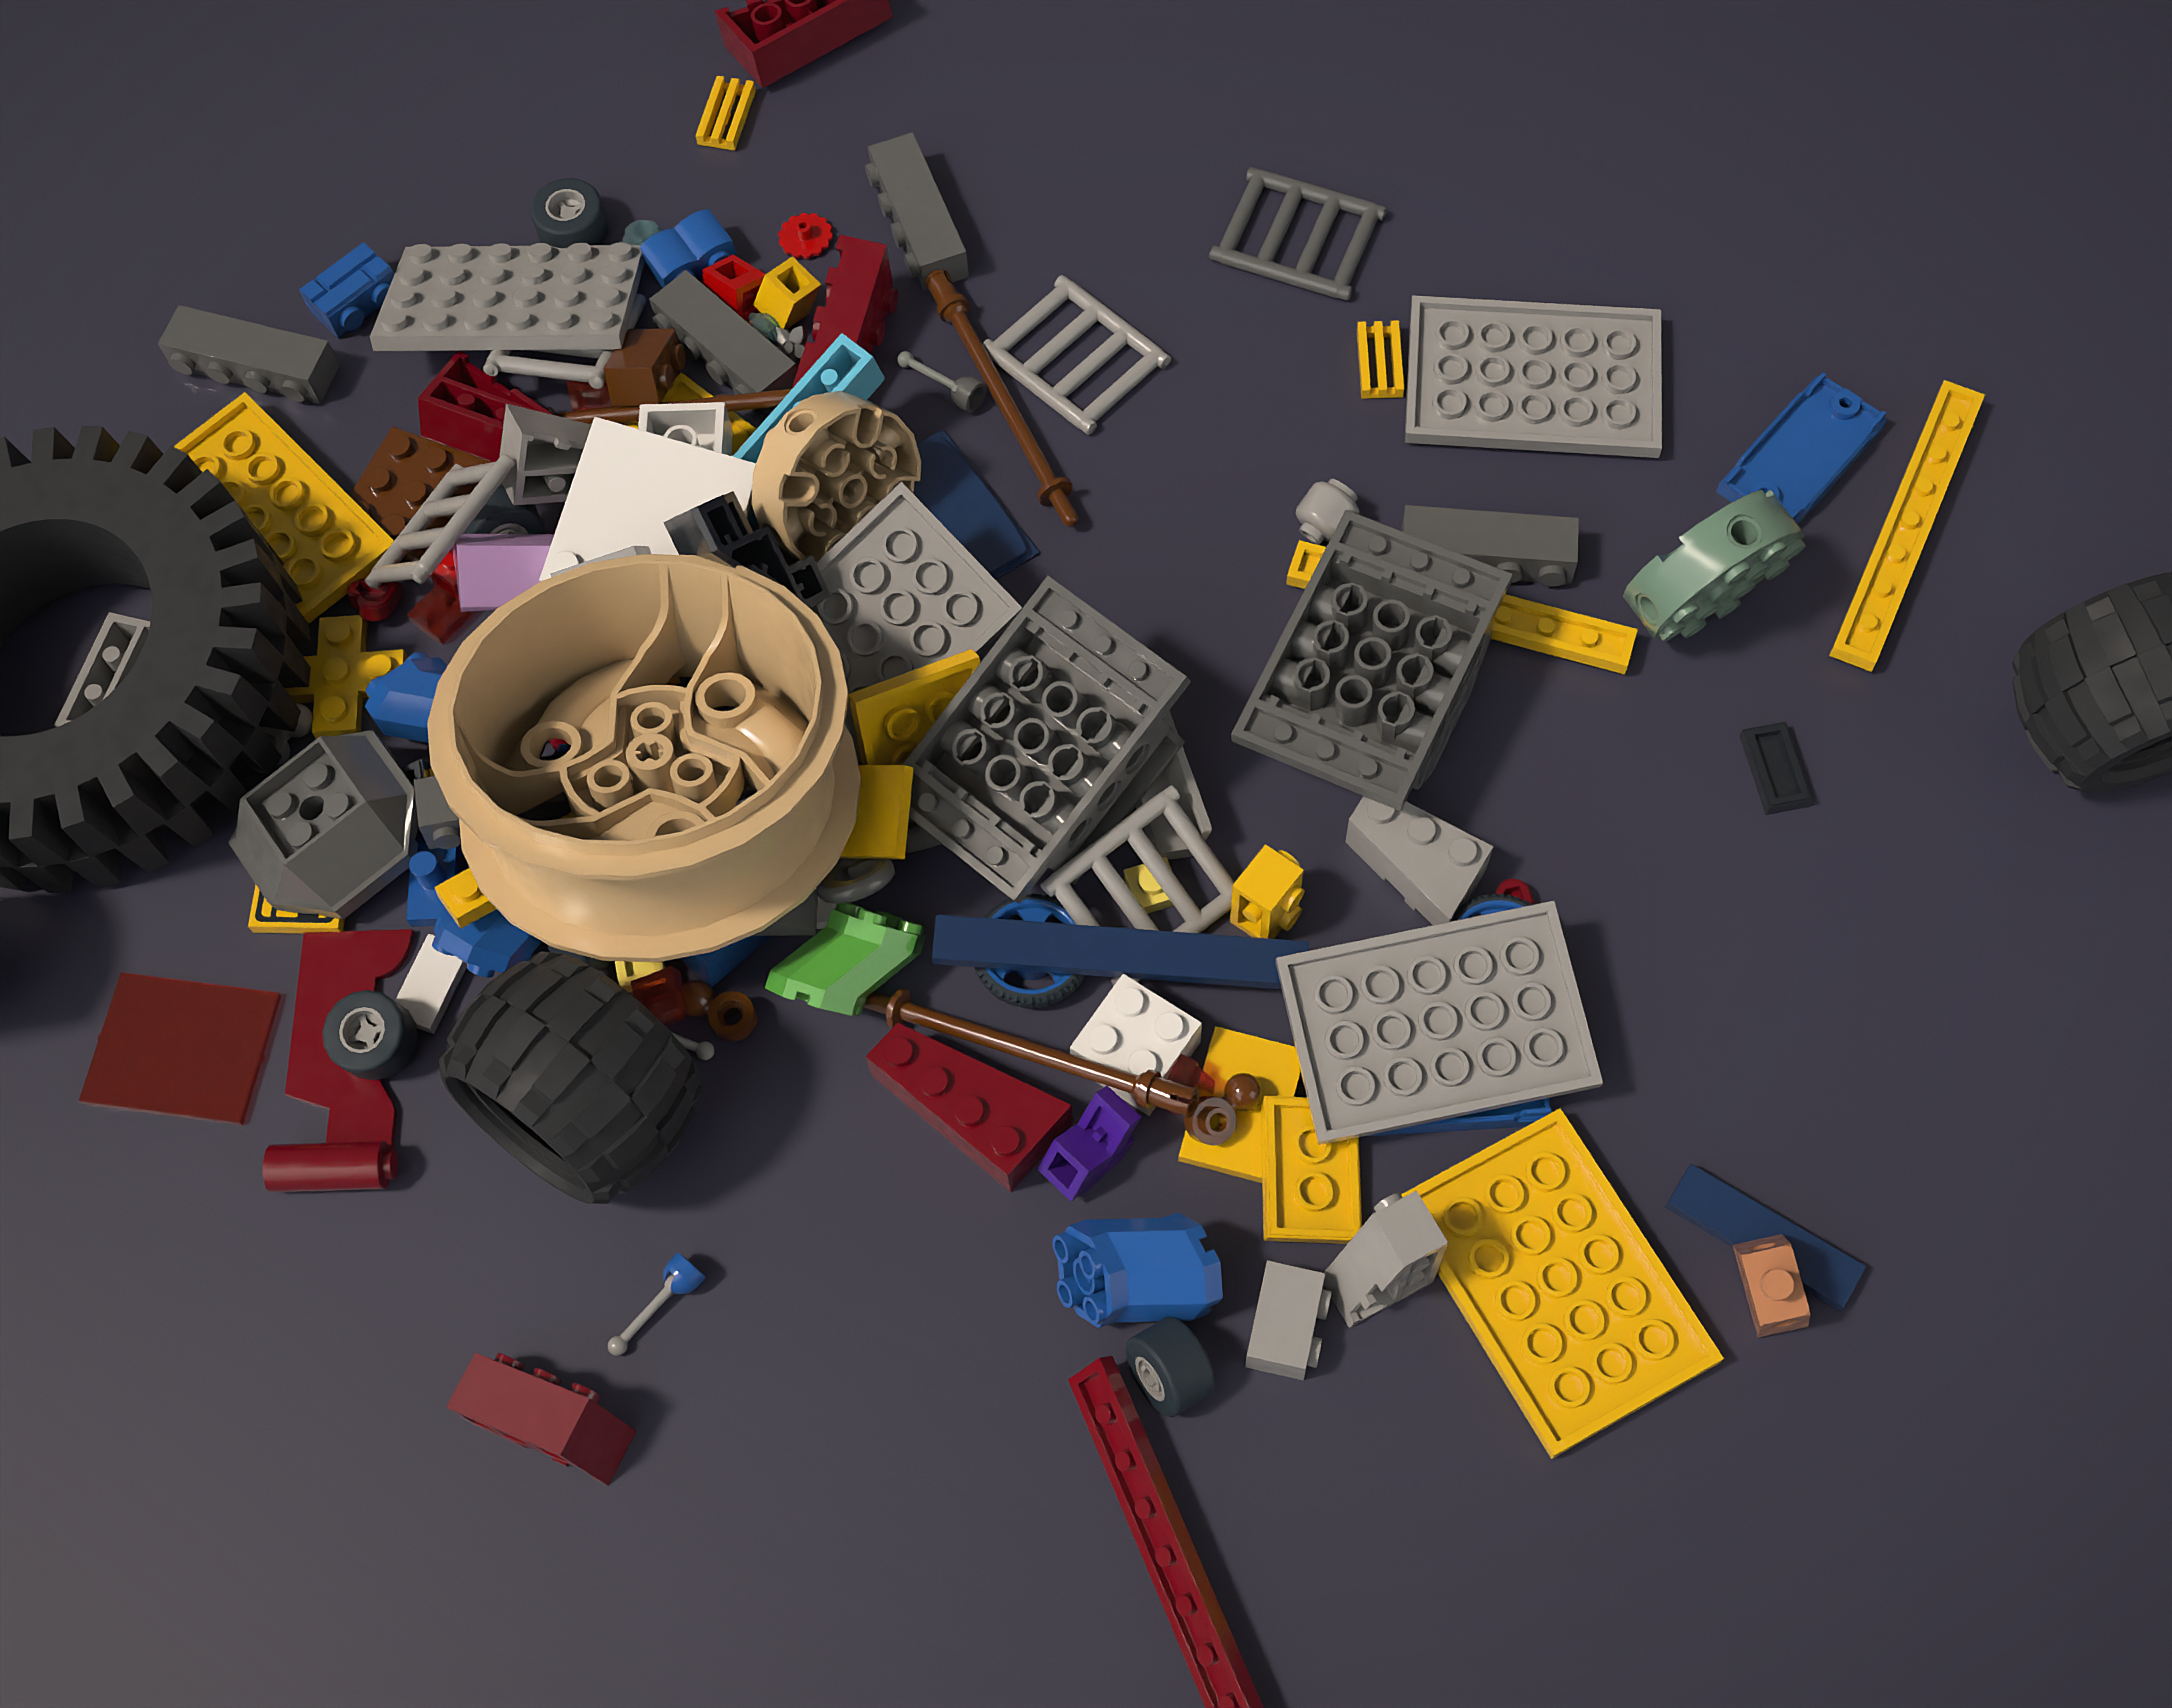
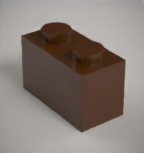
M676 329L627 330L622 349H615L603 368L612 406L661 404L667 392L672 389L674 380L680 370L685 366V349L682 344L678 343Z

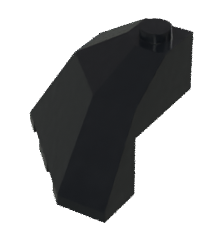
M734 491L716 497L663 522L679 555H696L735 569L737 565L748 568L785 586L809 608L831 597L813 556L788 566L769 525L753 532Z

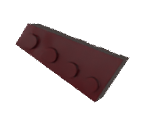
M745 0L747 7L733 12H729L728 7L714 11L725 48L762 88L893 17L889 0Z
M839 235L836 250L840 254V262L838 268L829 267L825 284L828 286L826 307L817 306L813 318L812 337L815 343L806 342L792 388L841 333L870 355H872L875 345H881L885 335L886 317L888 313L895 311L898 301V290L893 287L886 244Z
M897 1023L865 1056L871 1075L1010 1192L1014 1190L1047 1153L1054 1139L1066 1132L1073 1124L1071 1104L900 1023Z

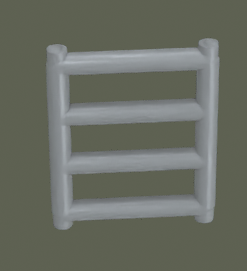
M1060 275L1055 281L1054 286L1056 288L994 342L991 339H987L982 344L994 363L1087 435H1090L1095 431L1097 427L1096 421L1157 366L1161 369L1167 367L1171 362V357L1074 281H1071L1064 275ZM1068 298L1084 310L1024 364L1007 352ZM1097 321L1114 333L1054 387L1037 375ZM1126 344H1129L1144 356L1083 411L1067 399L1074 390Z
M636 294L627 330L634 329L646 304V299L641 294ZM615 349L530 350L597 358L598 361L595 366L509 356L512 350H492L483 370L489 376H496L498 372L588 382L593 388L600 389L606 382L603 368Z
M502 454L495 462L465 468L455 464L373 567L371 573L365 579L366 584L376 590L383 583L413 579L417 583L423 584L507 477L509 471L515 465L514 460L510 456ZM478 483L471 494L451 497L459 486ZM454 515L445 527L426 530L434 518ZM428 548L419 561L400 563L409 550Z
M1170 785L1060 867L1048 879L1042 882L1040 886L1050 897L1055 894L1076 925L1100 926L1070 885L1071 882L1092 868L1135 929L1159 931L1106 857L1125 841H1128L1185 920L1183 924L1172 932L1201 933L1231 910L1232 885L1235 882L1177 801L1180 799V795L1177 789ZM1162 813L1220 893L1218 897L1201 910H1199L1142 830V828ZM1115 977L1111 980L1113 986L1120 977ZM1131 978L1132 980H1134V981H1136V982H1138L1139 980H1141V979Z

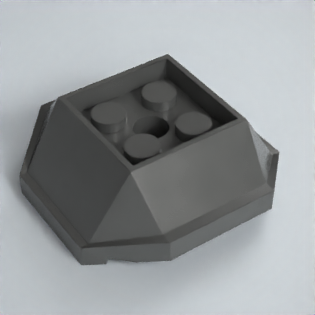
M373 730L339 736H320L240 798L237 827L229 844L266 901L275 909L302 914H322L324 917L345 919L407 870L410 859L417 853L418 842L415 839L419 825L414 783L383 740Z

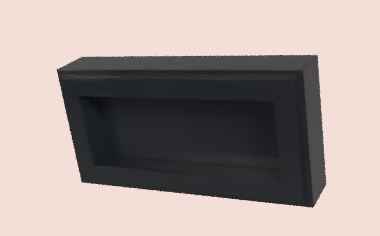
M1781 722L1743 729L1739 737L1765 815L1810 807L1813 799L1787 723Z

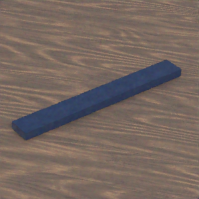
M936 914L932 964L1121 977L1124 974L1134 979L1282 989L1276 966V958L1309 951V941Z

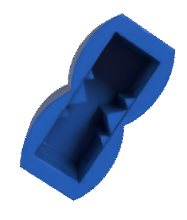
M709 209L700 210L689 215L678 223L675 228L666 229L651 236L639 247L645 265L662 288L685 270L698 281H701L704 268L731 255L737 256L733 240Z

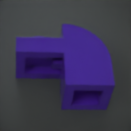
M1108 1085L1095 1093L1078 1124L1054 1139L1038 1170L1070 1201H1073L1093 1187L1125 1155L1135 1141L1131 1134L1142 1117Z

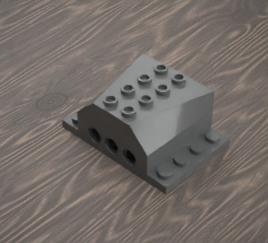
M1345 510L1231 733L1232 742L1401 811L1411 789L1419 790L1435 770L1471 695L1491 639L1493 619L1511 584L1512 574Z
M1047 576L902 764L914 768L909 817L1012 900L1020 904L1048 867L1053 871H1057L1128 817L1183 746L1185 741L1163 718L1191 681L1183 673L1050 576ZM1082 875L1079 876L1077 879H1075V880H1074L1073 882H1071V883H1073V884L1075 885V884L1079 881V879L1082 877Z

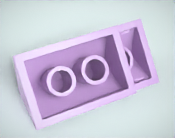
M462 534L452 547L461 612L496 610L539 583L554 534Z

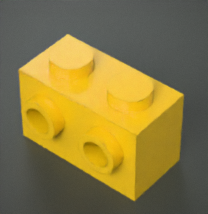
M1265 844L1232 885L1230 922L1255 938L1274 939L1282 928L1289 931L1302 912L1299 903L1305 892L1301 888L1304 870L1300 868L1299 862L1289 853L1283 850L1276 852Z

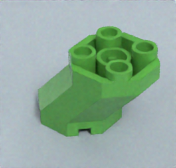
M849 902L837 904L835 909H831L825 928L770 970L765 989L791 1000H795V998L808 1002L807 1005L850 1016H855V1014L861 1015L866 998L921 954L926 938L923 935L925 926L902 920V917L876 910V912L865 910L864 907Z

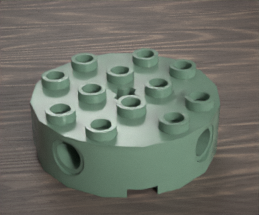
M1763 490L1752 492L1726 505L1679 537L1683 544L1669 554L1657 555L1644 566L1627 585L1623 597L1653 639L1666 642L1680 633L1687 639L1707 624L1704 619L1713 613L1719 619L1726 616L1741 604L1739 599L1750 592L1762 579L1766 577L1769 581L1784 572L1790 566L1788 560L1799 554L1806 547L1802 541L1805 533L1772 490H1769L1767 493H1764Z

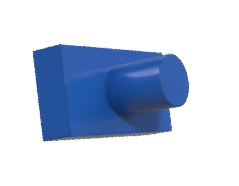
M417 837L415 839L418 842L417 853L409 861L410 875L406 921L411 927L435 926L439 914L445 907L439 900L434 887L460 873L461 844L451 849H429L424 837Z

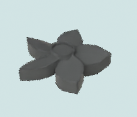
M806 326L796 327L792 331L776 327V339L781 345L777 348L796 363L797 368L798 358L801 359L805 348L803 344L806 343L808 337Z

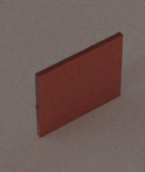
M121 972L102 1031L98 1035V1043L79 1102L86 1105L243 1125L261 1063L265 1060L264 1053L281 995L279 992Z

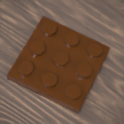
M392 426L349 496L395 541L455 464L465 468L490 463V461ZM478 483L459 486L451 497L471 494ZM454 515L434 518L426 530L445 527ZM428 548L409 550L404 559L412 562L419 561Z

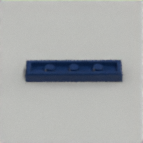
M1693 1164L1689 1165L1665 1206L1668 1210L1732 1248V1245L1782 1234L1791 1243L1804 1290L1839 1311L1846 1305L1866 1268L1865 1265Z

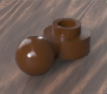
M692 980L685 983L678 992L677 1002L679 1008L686 1015L692 1017L708 1014V1021L711 1027L724 1040H742L749 1036L756 1027L757 1011L751 1000L741 992L729 991L715 998L712 988L700 980ZM733 1015H742L741 1020L737 1024H728L729 1019Z
M1238 1073L1227 1081L1222 1098L1206 1095L1199 1097V1101L1193 1100L1190 1104L1197 1106L1191 1118L1184 1117L1185 1128L1189 1136L1195 1141L1207 1145H1219L1227 1141L1235 1129V1111H1248L1259 1104L1262 1098V1086L1259 1080L1249 1073ZM1216 1113L1219 1117V1123L1216 1128L1211 1129L1210 1118Z

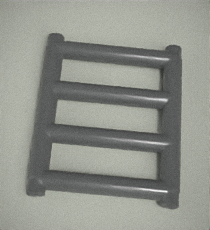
M1250 167L1246 177V181L1249 183L1220 245L1213 246L1209 253V259L1319 294L1348 301L1352 294V287L1349 284L1377 220L1383 221L1387 214V207L1263 169ZM1263 188L1286 193L1258 257L1235 251ZM1301 198L1324 205L1296 268L1273 262ZM1343 210L1362 216L1334 280L1311 274L1338 211Z

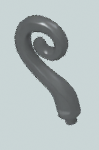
M915 821L908 824L905 853L924 850L942 844ZM839 858L837 864L816 887L818 896L824 902L843 904L868 897L884 888L895 875L893 862L890 859Z

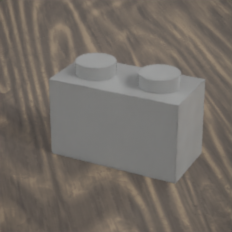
M1267 1260L1246 1357V1368L1304 1380L1306 1366L1317 1367L1322 1338L1313 1336L1316 1318L1326 1320L1332 1293L1330 1290L1322 1289L1325 1273Z

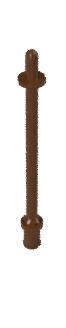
M938 269L931 272L925 279V285L938 305L937 313L943 322L952 323L1038 477L1042 485L1037 493L1039 503L1043 506H1054L1065 526H1076L1078 515L1068 499L1073 491L1070 479L1066 477L1057 478L966 316L969 310V303L966 297L958 293L947 270Z
M898 989L892 997L873 992L866 998L864 1004L866 1009L885 1014L887 1026L891 1029L897 1023L903 1025L905 1021L1132 1093L1137 1100V1105L1149 1109L1152 1106H1156L1181 1114L1186 1118H1191L1197 1106L1179 1101V1097L1199 1101V1088L1162 1078L1159 1071L1148 1069L1146 1072L1136 1075L912 1004L911 993L907 989Z

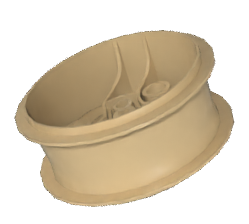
M640 554L589 563L543 580L498 607L461 643L438 681L427 722L430 765L450 809L459 817L462 852L480 891L514 926L553 948L602 961L662 962L716 951L766 929L804 902L837 864L856 824L861 787V776L853 738L845 726L849 695L839 649L818 615L783 585L743 566L737 565L735 569L696 555ZM672 677H692L686 688L675 685H662L666 684ZM719 706L737 707L730 711H717L713 709ZM554 738L561 739L571 745L570 750L559 759L551 761L540 760L541 751L548 740ZM746 778L755 794L736 806L744 790ZM564 792L575 818L532 821L516 815L526 812Z

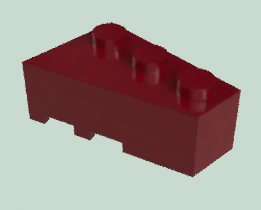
M461 350L457 351L418 396L420 432L422 437L491 462L497 461L500 457L506 404L553 414L516 388L511 391L497 382L496 376H489L469 362V356Z
M478 1353L474 1354L446 1408L480 1428L524 1448L530 1447L553 1457V1461L567 1467L568 1464L575 1466L593 1477L594 1480L609 1486L636 1430L598 1405L597 1402L600 1395L582 1385L573 1383L570 1390L560 1387L562 1380L553 1374L539 1368H535L532 1375L522 1371L524 1368L522 1363L502 1353H497L494 1360Z

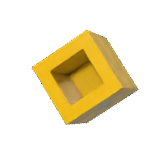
M792 256L764 276L753 305L775 327L788 329L810 313L821 283Z

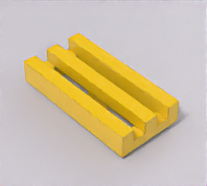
M716 76L695 135L698 145L735 151L756 92L754 81L746 80L745 85H742L737 78H731L729 83L725 82L724 76ZM724 93H726L725 98H724V101H723L722 106H721V109H720V112H719V115H718V118H717V120H716V123H715V126H714L712 135H711V137H710V133H711L713 124H714V122H715V119H716V116H717L719 107H720V105H721V102H722ZM736 95H739L741 97L727 137L722 139Z
M1366 321L1358 322L1357 343L1361 399L1403 398L1404 381L1399 321H1390V326H1383L1382 321H1374V326H1366ZM1389 337L1393 387H1387L1384 338ZM1367 338H1374L1378 388L1370 387Z

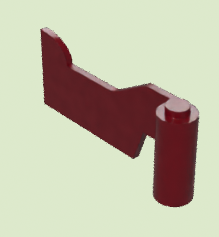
M412 929L303 933L285 1095L289 1098L329 1110L326 1143L269 1145L263 1159V1179L265 1187L269 1192L386 1189L390 1179L396 1178L398 1157L396 1151L393 1150L397 1117L396 1108L380 1079L369 1080L356 1077L331 1061L323 1045L322 1030L327 1014L339 1000L353 992L363 990L377 992L378 980L388 978L403 965L413 943L414 931Z

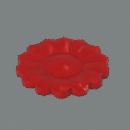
M800 213L799 216H791L788 222H784L781 225L782 230L778 232L779 246L783 248L785 254L792 255L795 259H809L812 256H820L823 250L829 248V242L833 239L831 233L832 226L827 223L825 217H818L816 213L809 215L807 213Z

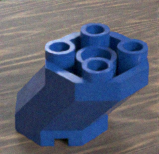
M416 652L410 655L403 664L385 676L377 677L369 683L366 688L369 699L365 708L384 735L429 743L427 722L438 681L447 668L441 657H429L426 652Z
M444 908L439 914L433 929L435 937L432 947L440 953L456 956L465 963H468L467 969L478 976L492 978L495 971L503 973L521 961L528 962L532 953L542 941L511 924L498 909L460 929L447 909Z
M1179 1212L1163 1218L1083 1220L1069 1225L1063 1233L1055 1235L1052 1240L1053 1250L1058 1261L1060 1280H1058L1056 1288L1061 1303L1066 1308L1074 1307L1078 1316L1097 1328L1114 1322L1160 1321L1165 1317H1173L1180 1321H1192L1208 1315L1212 1310L1210 1306L1218 1304L1223 1298L1221 1264L1214 1249L1205 1252L1199 1239L1205 1238L1207 1235L1201 1224Z

